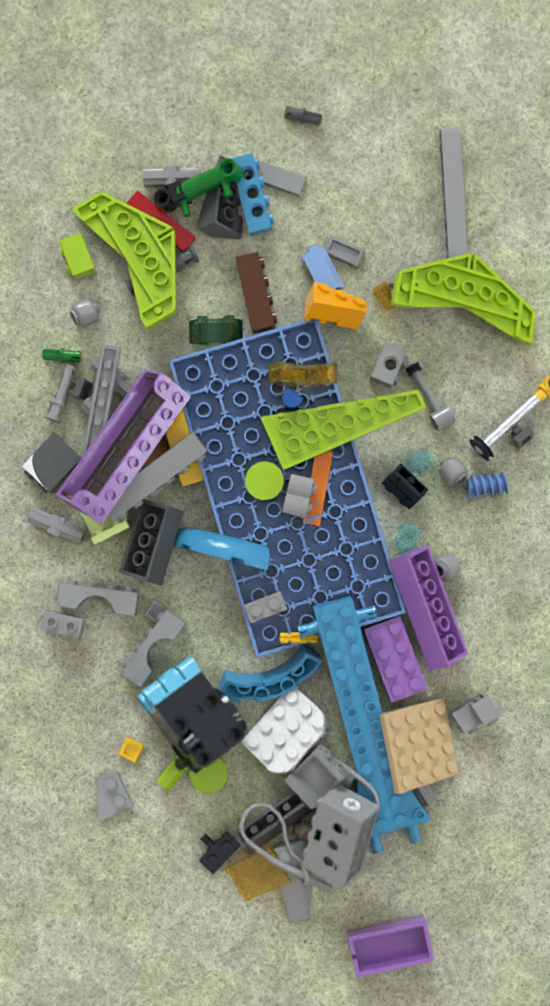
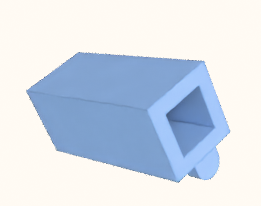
M317 245L310 247L307 250L308 253L304 254L301 260L303 263H306L314 281L325 283L336 290L343 289L344 285L325 247Z

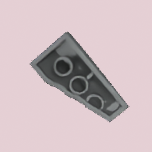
M220 156L216 166H219L220 162L226 158ZM229 182L232 192L231 198H225L222 186L207 192L200 212L198 229L211 237L239 240L241 239L243 225L242 215H238L237 208L238 205H241L240 198H237L235 193L237 183Z

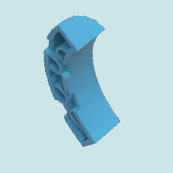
M183 527L178 530L174 543L175 547L230 561L234 557L237 563L268 570L270 552L268 547L193 527Z
M302 644L289 660L269 671L242 674L225 670L218 689L229 700L233 701L255 700V702L274 699L293 691L306 678L309 679L318 669L323 659L313 648Z

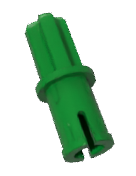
M61 348V350L43 349L42 352L44 360L60 361L61 363L63 361L81 362V351H70Z

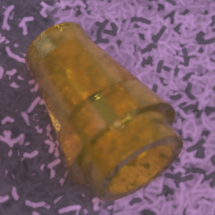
M386 281L373 288V295L386 311L395 307L391 306L392 291Z

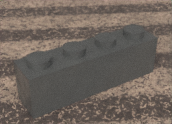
M294 791L272 805L273 808L280 812L286 824V829L314 811ZM270 809L265 810L244 825V832L247 838L260 848L283 832L281 822ZM240 828L233 832L241 848L248 855L255 852L244 841Z

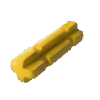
M299 632L291 634L280 633V643H317L318 633L300 638Z

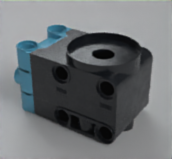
M191 656L175 668L169 669L137 696L139 703L151 716L175 753L181 758L186 767L195 774L203 768L210 766L241 742L249 733L244 719L234 704L222 691L213 688Z

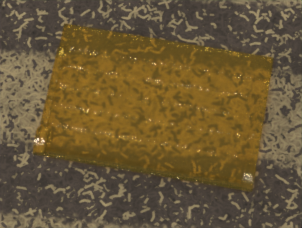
M273 847L264 850L279 859ZM259 853L225 866V872L230 874L245 901L291 883L286 871L270 863Z

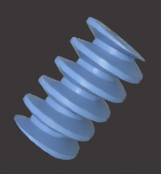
M501 472L498 476L497 473H493L492 478L490 474H485L484 478L481 474L477 475V478L474 475H470L469 480L468 478L466 479L468 498L471 499L472 494H475L476 498L479 499L480 493L483 494L484 498H487L488 492H490L492 497L495 496V492H498L500 497H502L503 491L508 494L506 474Z

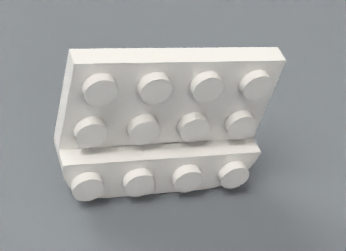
M296 688L282 695L241 743L269 771L277 774L292 772L316 742L325 736L327 732L326 716L319 707Z

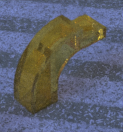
M286 362L270 363L268 383L293 387H327L329 384L337 383L338 364L297 365Z

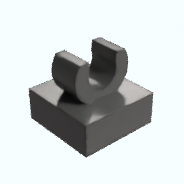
M78 377V380L72 379L71 382L75 383L76 386L74 390L68 389V392L80 400H86L90 395L93 384Z
M517 424L511 429V433L514 435V445L518 449L533 438V430L529 426L523 430Z

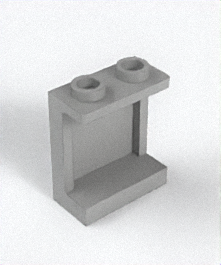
M320 744L284 781L312 810L316 806L318 799L324 797L330 789H333L341 782L348 772L342 763L334 759L330 750Z

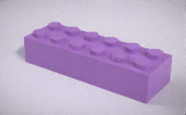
M429 545L409 550L389 560L391 570L394 573L398 589L401 592L404 605L408 611L429 671L449 667L468 655Z

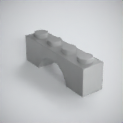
M66 580V583H60L57 606L78 609L86 599L96 595L106 598L112 604L115 614L137 615L139 592H135V588L124 587L123 590H116V586L104 585V588H99L97 583L85 582V586L78 585V581Z
M170 609L159 613L155 619L158 621L155 627L151 626L144 635L147 637L143 644L141 642L138 643L133 651L136 653L132 659L128 658L122 666L125 669L122 675L139 687L144 685L155 669L150 661V650L154 642L160 639L174 640L187 623L186 620Z

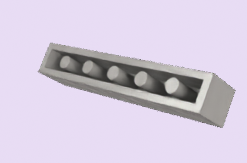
M194 431L136 474L108 514L112 521L115 519L120 521L128 515L127 510L132 507L134 509L138 508L144 503L142 499L146 496L153 497L159 492L158 488L161 485H169L175 480L173 476L179 472L181 475L191 468L189 465L192 462L196 461L198 463L206 457L204 453L207 452V448Z

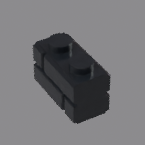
M401 463L382 482L385 489L395 495L400 504L408 509H411L429 490Z

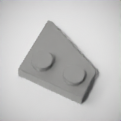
M116 769L98 778L99 822L133 805Z

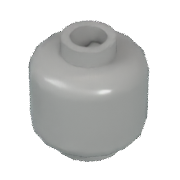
M84 299L72 305L70 315L76 325L79 324L85 327L97 321V313L100 310L96 302L92 303L89 299Z
M447 457L440 463L439 474L449 485L455 484L457 486L467 478L468 469L459 458L453 457L450 459Z
M444 554L434 560L442 581L451 580L460 573V563L454 555Z

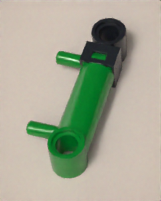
M226 158L220 162L219 166L184 182L178 180L169 184V190L165 188L157 190L153 197L154 203L166 212H173L179 206L183 216L189 217L190 210L188 204L192 203L191 199L222 186L225 198H231L232 192L229 182H239L244 174L243 169L233 159Z

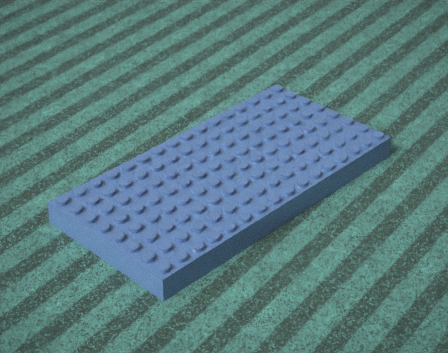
M313 318L310 321L303 320L169 360L175 383L191 396L183 407L190 433L194 431L207 448V452L204 453L206 457L199 464L220 534L268 547L270 552L268 570L237 563L234 557L232 561L228 560L256 658L304 644L291 642L282 644L280 643V633L291 634L299 632L298 626L315 622L316 618L312 607L314 605L351 596L354 607L357 610L374 606L377 618L361 621L360 627L406 613L398 584L391 570L390 557L354 440L330 450L333 452L322 514L310 518L307 516L303 523V517L282 513L291 474L311 478L314 458L283 471L260 417L343 403L318 320ZM287 388H290L303 398L302 404L295 410L285 408L282 403V396ZM258 462L273 463L280 468L283 474L284 485L282 491L271 500L256 499L249 494L246 488L245 477L247 471ZM321 518L320 526L309 524L311 520ZM281 591L287 610L250 623L244 605Z

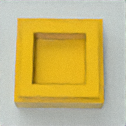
M127 736L118 755L136 763L144 744Z

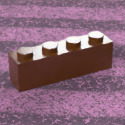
M258 252L237 256L236 263L252 334L275 329L274 324L277 323V317L275 312H271L270 305H273L272 295L267 294L266 287H269L267 275L263 276L262 269H265L263 257L259 258Z

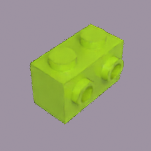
M81 233L60 240L62 247H59L62 258H66L68 262L65 267L69 276L73 275L74 279L78 280L97 273Z

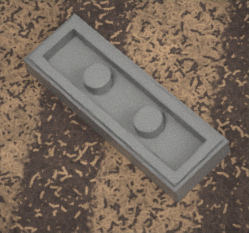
M259 161L260 169L257 170L258 177H263L265 185L300 197L306 177ZM248 172L247 178L252 179L254 175Z

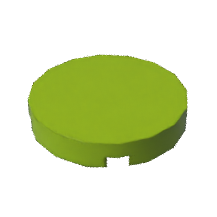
M258 462L247 471L245 484L249 494L254 498L271 500L282 491L284 478L280 468L275 464Z
M220 757L197 774L190 771L191 783L197 790L203 793L219 791L224 787L228 778L226 763Z

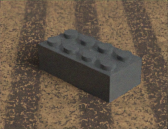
M142 499L144 503L138 508L119 573L162 586L184 511Z

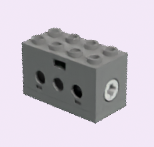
M339 784L333 790L330 789L324 797H320L316 803L317 812L311 821L313 826L307 837L308 845L302 855L304 857L302 866L343 889L362 870L380 806Z

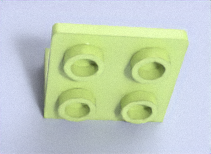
M81 513L93 536L91 539L94 545L131 528L126 517L120 521L118 519L112 521L107 516L104 522L99 524Z

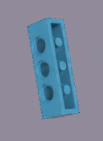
M253 153L231 158L242 167L244 174L251 172L254 175L250 180L242 177L237 182L250 236L272 231L271 225H274L272 213L268 214L266 207L270 205L267 195L263 196L262 188H265L263 177H258L257 170L260 169L258 158L254 159ZM250 191L258 192V196L254 199L249 198L248 194ZM261 209L263 214L260 217L253 216V211Z

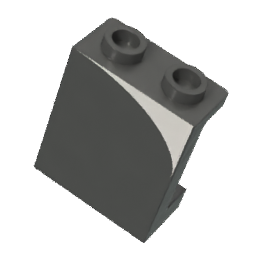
M53 432L22 467L25 469V475L31 480L35 478L39 482L37 486L42 491L53 493L59 483L76 467L81 457Z

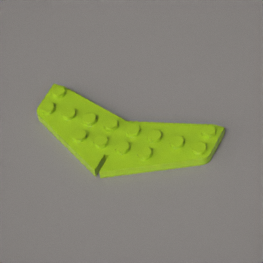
M99 192L73 207L77 217L126 259L141 321L147 331L173 316L177 311L176 233L173 227L104 192Z
M471 252L406 268L395 276L391 306L398 308H465L520 343L529 345L533 341L534 309L477 254L472 255Z

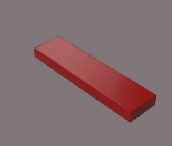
M138 190L126 203L173 227L176 233V247L182 252H185L196 239L192 233Z

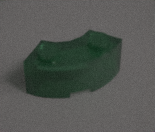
M225 315L223 318L208 319V316H197V319L189 321V344L211 345V342H223L225 344L243 338V320L235 319L233 315Z

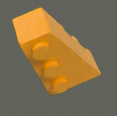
M314 281L305 299L304 320L310 321L311 318L319 319L320 323L323 324L330 321L335 322L336 326L357 330L367 313V301H364L361 297L351 296L343 290L333 289L325 283Z

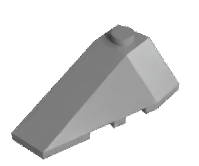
M301 839L289 841L292 852L304 860L302 855L308 845V841ZM285 842L273 844L275 858L301 869V863L289 854ZM277 867L289 922L308 919L312 884L308 883L307 886H304L301 879ZM307 869L308 874L313 876V872Z

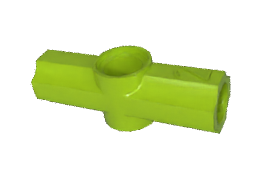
M177 754L156 780L167 791H170L183 773L188 770L186 765L182 768L176 765L175 762L179 758Z

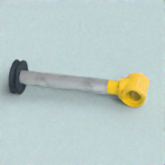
M550 375L537 387L538 390L484 439L474 436V440H469L471 446L483 459L489 461V457L494 456L490 448L544 399H550V387L548 386Z

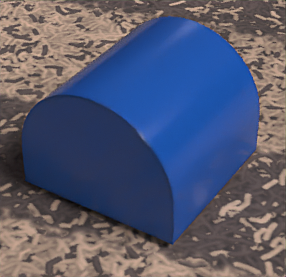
M287 388L283 393L282 403L289 410L297 409L302 404L303 398L290 388Z

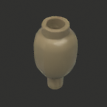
M300 821L298 824H294L293 836H297L301 840H307L313 826L311 821Z

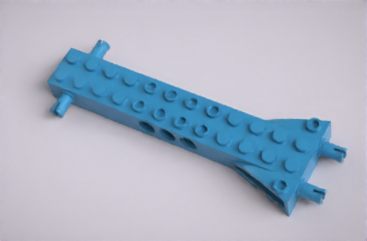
M351 596L314 605L312 607L316 618L315 622L298 626L300 638L317 633L321 637L356 772L371 784L378 794L380 809L370 839L372 853L378 854L376 846H378L380 853L384 851L380 834L402 828L407 829L411 844L416 843L414 835L419 843L422 841L418 824L431 821L412 790L401 794H395L379 715L382 714V709L359 626L361 621L377 618L375 607L357 610L354 607ZM356 780V793L375 803L371 790Z

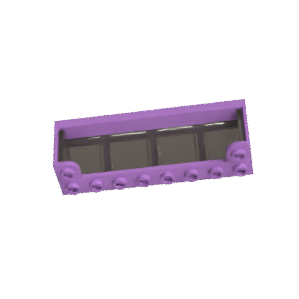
M144 369L56 496L94 521L102 524L191 396L165 374Z

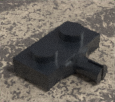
M227 831L214 841L205 833L200 840L208 848L199 859V862L214 874L240 847V844Z

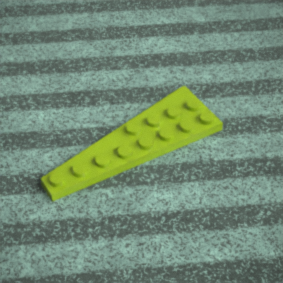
M413 390L364 400L360 399L352 402L262 416L260 419L284 471L426 409V405L419 390Z

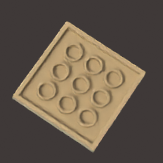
M444 697L379 714L395 794H401L459 774Z

